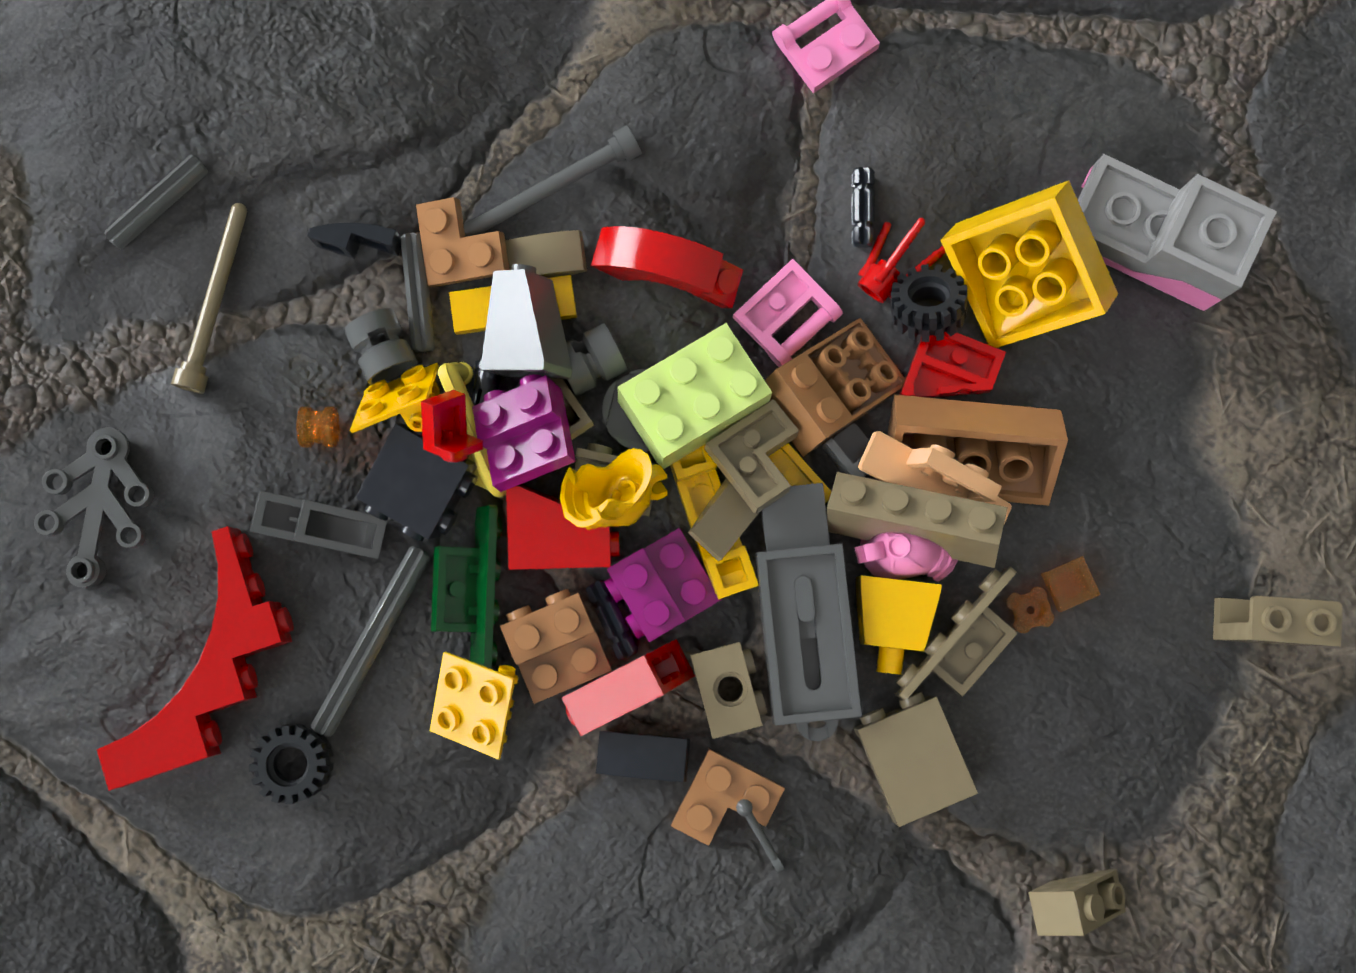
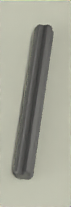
M416 546L409 547L314 718L311 728L316 733L325 737L334 735L430 561V555L426 551Z

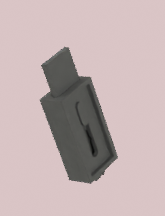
M823 483L791 486L787 494L762 510L766 551L757 552L754 555L756 576L759 584L758 595L772 723L774 725L795 723L799 733L810 741H822L831 737L838 727V719L862 717L843 545H830ZM825 721V725L813 728L808 726L810 722Z

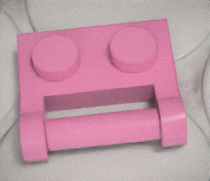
M825 0L790 25L782 24L772 32L776 44L812 93H815L875 52L880 45V42L852 6L850 0ZM835 13L842 20L802 49L795 41Z
M792 259L733 314V319L767 352L772 361L780 367L792 360L791 357L829 321L835 322L843 314V311L809 274ZM812 300L817 305L818 310L780 345L772 336Z

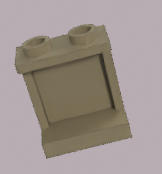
M1252 596L1250 600L1215 598L1213 640L1290 646L1341 647L1342 604L1340 602L1269 596Z
M922 691L911 694L906 701L899 700L901 707L891 712L885 713L883 708H879L860 717L862 724L853 727L856 735L861 740L888 804L886 807L892 822L898 827L978 794L937 697L931 695L924 697Z

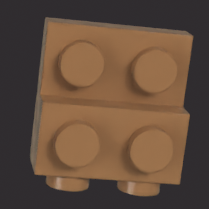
M569 589L546 597L545 600L548 606L532 612L530 605L506 614L509 622L500 626L514 662L519 666L534 704L613 671L581 594L577 593L571 596Z

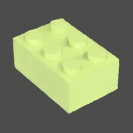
M727 323L617 387L618 403L658 465H661L663 469L705 445L708 441L768 403L772 395L771 389Z

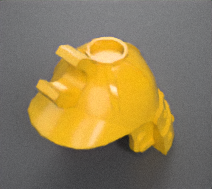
M637 448L628 449L621 453L606 467L585 464L578 471L569 467L564 476L560 492L564 517L575 526L586 528L587 530L608 526H630L636 523L650 506V500H659L668 495L667 489L661 482V480L667 479V474L661 465H652L649 455Z

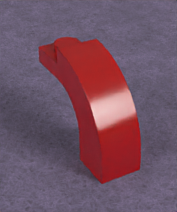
M626 226L602 227L591 267L619 280H643L669 285L689 292L720 308H733L743 269L723 260V253L675 235Z

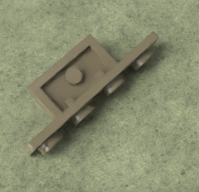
M1011 566L1004 568L1001 572L996 568L993 569L978 586L983 593L973 604L969 600L965 601L953 614L951 619L956 624L946 635L941 632L937 633L927 644L924 652L928 656L918 667L912 663L896 681L900 688L895 693L900 700L906 701L931 672L960 697H963L1017 635L1013 628L988 608L989 604L1017 573Z

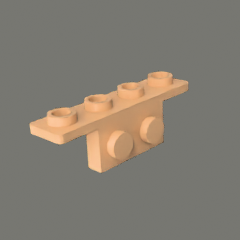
M876 431L873 432L858 465L861 471L879 481L1008 507L1005 522L1012 508L1010 503L998 497L1002 486L988 479L989 473L986 470L972 464H961L954 460L955 453L939 445L933 444L930 448L912 449L885 433Z

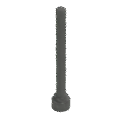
M625 125L612 133L613 137L607 140L608 145L464 224L465 237L484 233L615 159L618 162L624 159L629 162L642 154L641 149L631 130Z

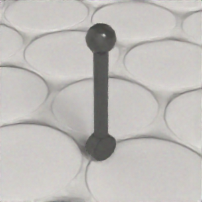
M747 799L740 800L736 805L737 812L741 816H745L778 874L781 873L785 868L752 813V803Z

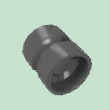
M392 308L368 312L351 321L344 329L352 350L355 353L362 354L358 363L369 384L397 378L418 363L409 342L405 339H400L403 329Z
M605 323L584 332L583 339L580 342L574 339L566 341L572 367L571 379L567 380L576 397L597 387V379L603 378L609 381L628 371L624 359Z

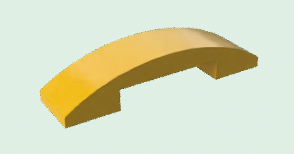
M705 445L670 465L690 528H692L721 486L716 471L717 465L705 451ZM740 537L720 561H717L695 540L718 600L759 586L746 547L742 545Z

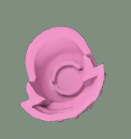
M889 532L878 534L869 541L861 539L860 546L854 547L858 564L864 563L872 575L880 578L906 579L927 574V577H933V580L939 582L953 571L958 560L952 559L948 552L938 544L907 533Z

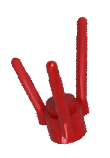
M919 218L887 261L880 259L875 264L891 228L890 222L883 224L865 265L858 273L861 279L857 285L874 300L884 303L888 297L891 299L892 285L894 282L897 283V277L900 275L895 265L925 225L924 218ZM943 245L915 267L916 271H921V265L929 264L930 267L946 253Z

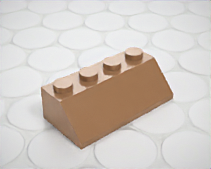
M894 395L888 426V436L912 449L930 448L933 444L939 445L955 453L954 460L961 464H972L983 468L989 473L988 479L1002 486L998 494L999 498L1007 502L1047 506L1050 504L1068 442L1061 410Z

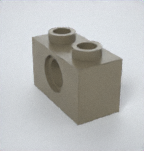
M740 642L690 655L713 739L763 726L760 716L767 714V709L761 689L753 691L749 674L756 673L750 648L742 650ZM728 676L738 678L742 685L739 697L731 701L722 699L718 694L719 682Z

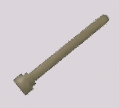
M235 203L230 209L187 361H182L180 368H175L171 385L186 391L204 394L209 377L205 375L207 368L203 367L247 215V208L242 203Z

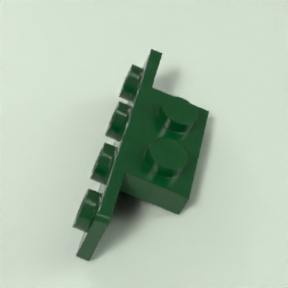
M493 505L476 508L474 548L434 547L431 631L471 632L470 661L492 669V666H495L498 655L496 642L493 641V624L497 623L499 617V604L494 597L495 582L499 580L501 572L500 560L496 557V543L502 533V520L498 516V507Z

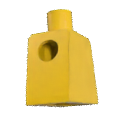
M863 575L856 577L859 641L861 645L879 647L876 672L902 675L904 650H925L941 593V584Z

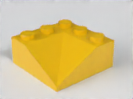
M1069 180L960 221L940 240L954 271H956V275H961L964 279V285H967V299L988 345L995 348L1104 315L1118 295Z

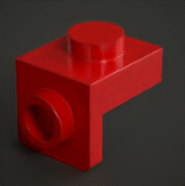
M451 390L421 401L423 450L436 454L447 462H460L467 459L468 455L483 450V440L467 434L466 397L464 393Z

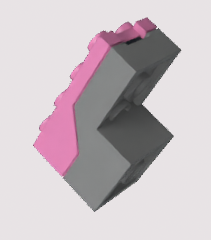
M1103 154L1090 168L1081 186L1083 190L1078 198L1080 207L1106 265L1202 311L1207 310L1242 288L1277 211L1199 174L1193 177L1181 189H1177L1106 154Z

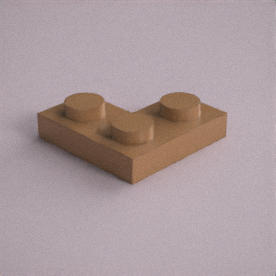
M452 197L416 204L428 286L439 287L493 277V271L509 270L503 232L495 231L465 237L460 199Z
M709 748L671 823V827L709 846L727 808L737 812L736 805L742 799H747L752 803V813L759 824L766 827L785 788Z

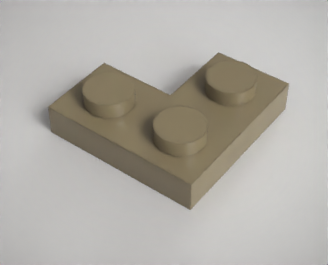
M772 399L705 444V451L756 515L790 491L791 485L768 456L797 438L799 430L776 401Z

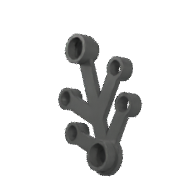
M111 427L96 430L87 441L85 454L62 470L51 469L47 471L42 478L43 488L48 493L64 495L71 490L74 481L94 469L91 485L54 511L44 510L39 512L34 519V527L38 533L56 536L63 531L65 524L86 510L78 554L69 561L66 568L68 580L77 587L93 588L98 586L105 578V564L97 557L105 513L117 529L116 539L121 546L135 549L141 547L146 541L145 529L141 525L135 524L110 488L112 474L114 472L126 487L124 498L131 506L139 508L149 506L154 499V491L150 485L142 482L128 462L127 457L130 445L125 434ZM109 440L112 444V449L108 454L103 455L101 452L102 444ZM61 475L63 479L62 486L55 489L53 487V479ZM142 487L145 491V496L140 502H136L134 492ZM49 516H52L55 520L54 527L51 530H47L44 526V522ZM134 528L137 532V538L134 542L129 543L126 540V533L129 529ZM85 563L88 572L85 577L80 578L77 574V569L80 564Z

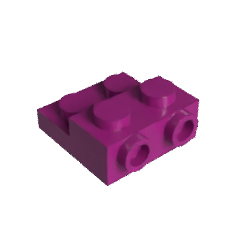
M532 374L525 376L520 380L519 387L508 392L502 390L490 391L484 395L482 403L472 407L477 438L483 440V447L487 449L492 486L500 492L576 462L562 389L546 375Z
M680 528L609 567L607 571L611 577L604 581L616 603L624 599L632 612L625 619L636 638L639 639L646 636L648 642L655 640L722 600H718L709 577Z

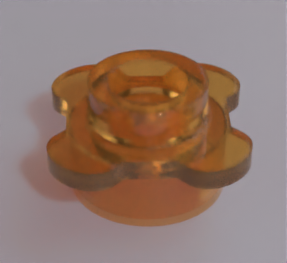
M1033 587L1029 593L1022 595L1013 593L1007 598L1006 604L1013 612L1015 618L1013 627L1017 632L1028 633L1032 627H1049L1053 623L1054 614L1051 612L1050 604L1046 599L1047 592L1043 588ZM1028 606H1032L1034 608V612L1032 614L1027 613Z

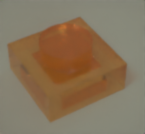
M1083 556L1041 573L1058 612H1063L1101 595Z

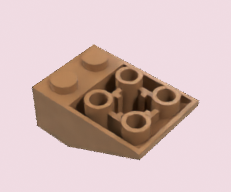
M859 318L777 368L765 382L772 391L770 401L774 399L799 430L797 438L792 440V443L804 457L902 389L905 377L863 320Z

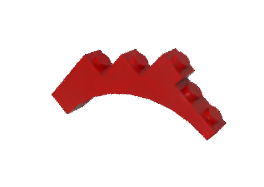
M226 526L211 531L218 563V599L210 635L194 670L181 690L156 716L128 736L97 749L108 791L122 788L221 754L219 745L222 743L221 731L218 724L214 720L211 721L209 714L257 698L254 689L258 687L257 675L253 666L250 663H246L245 658L292 642L290 632L294 630L292 617L286 607L282 608L280 602L268 601L263 603L261 597L265 596V587L260 575L253 572L249 559L253 556L252 545L248 536L245 533H241L240 529Z

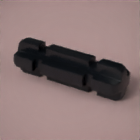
M869 167L855 168L851 175V188L855 189L851 193V225L855 226L853 231H851V244L856 248L872 247L875 241V228L871 227L875 222V191L871 189L875 185V172Z
M599 580L586 588V593L591 603H595L597 607L594 610L608 640L612 639L614 643L612 648L616 657L619 660H624L636 654L638 647L633 637H629L627 633L629 628L616 601H612L611 593L604 583L605 580Z

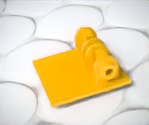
M438 363L425 368L423 365H417L405 371L401 378L389 383L386 380H381L370 385L364 391L363 398L350 428L351 433L398 414H401L411 430L422 432L421 401L440 394V388L435 381L439 368Z
M443 652L430 731L493 758L500 759L503 744L507 742V735L505 734L507 721L512 716L510 708L514 705V700L512 699L514 684L518 683V676L515 675L516 669L509 665H500L498 671H495L454 654Z

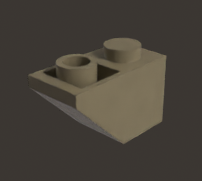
M1108 869L1053 880L1028 892L1038 936H1084L1126 912L1125 891L1119 882L1117 869Z

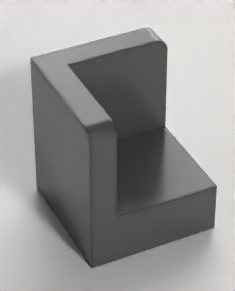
M853 423L837 436L829 439L822 446V449L841 473L860 477L867 475V473L858 468V465L869 439Z

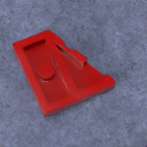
M944 332V340L940 341L936 340L935 335L929 336V342H922L921 337L899 395L930 398L989 393L993 389L1006 352L957 332L951 337L947 332Z

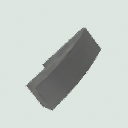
M260 490L249 532L378 559L387 521L376 518L371 514Z

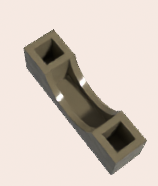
M837 472L827 506L828 532L867 541L878 534L889 532L916 535L938 544L948 552L952 559L995 568L1008 507Z

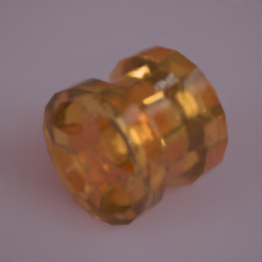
M301 406L299 408L296 431L300 447L311 448L314 444H323L326 448L337 447L340 435V421L338 410L335 406H326L322 411L314 410L310 406Z

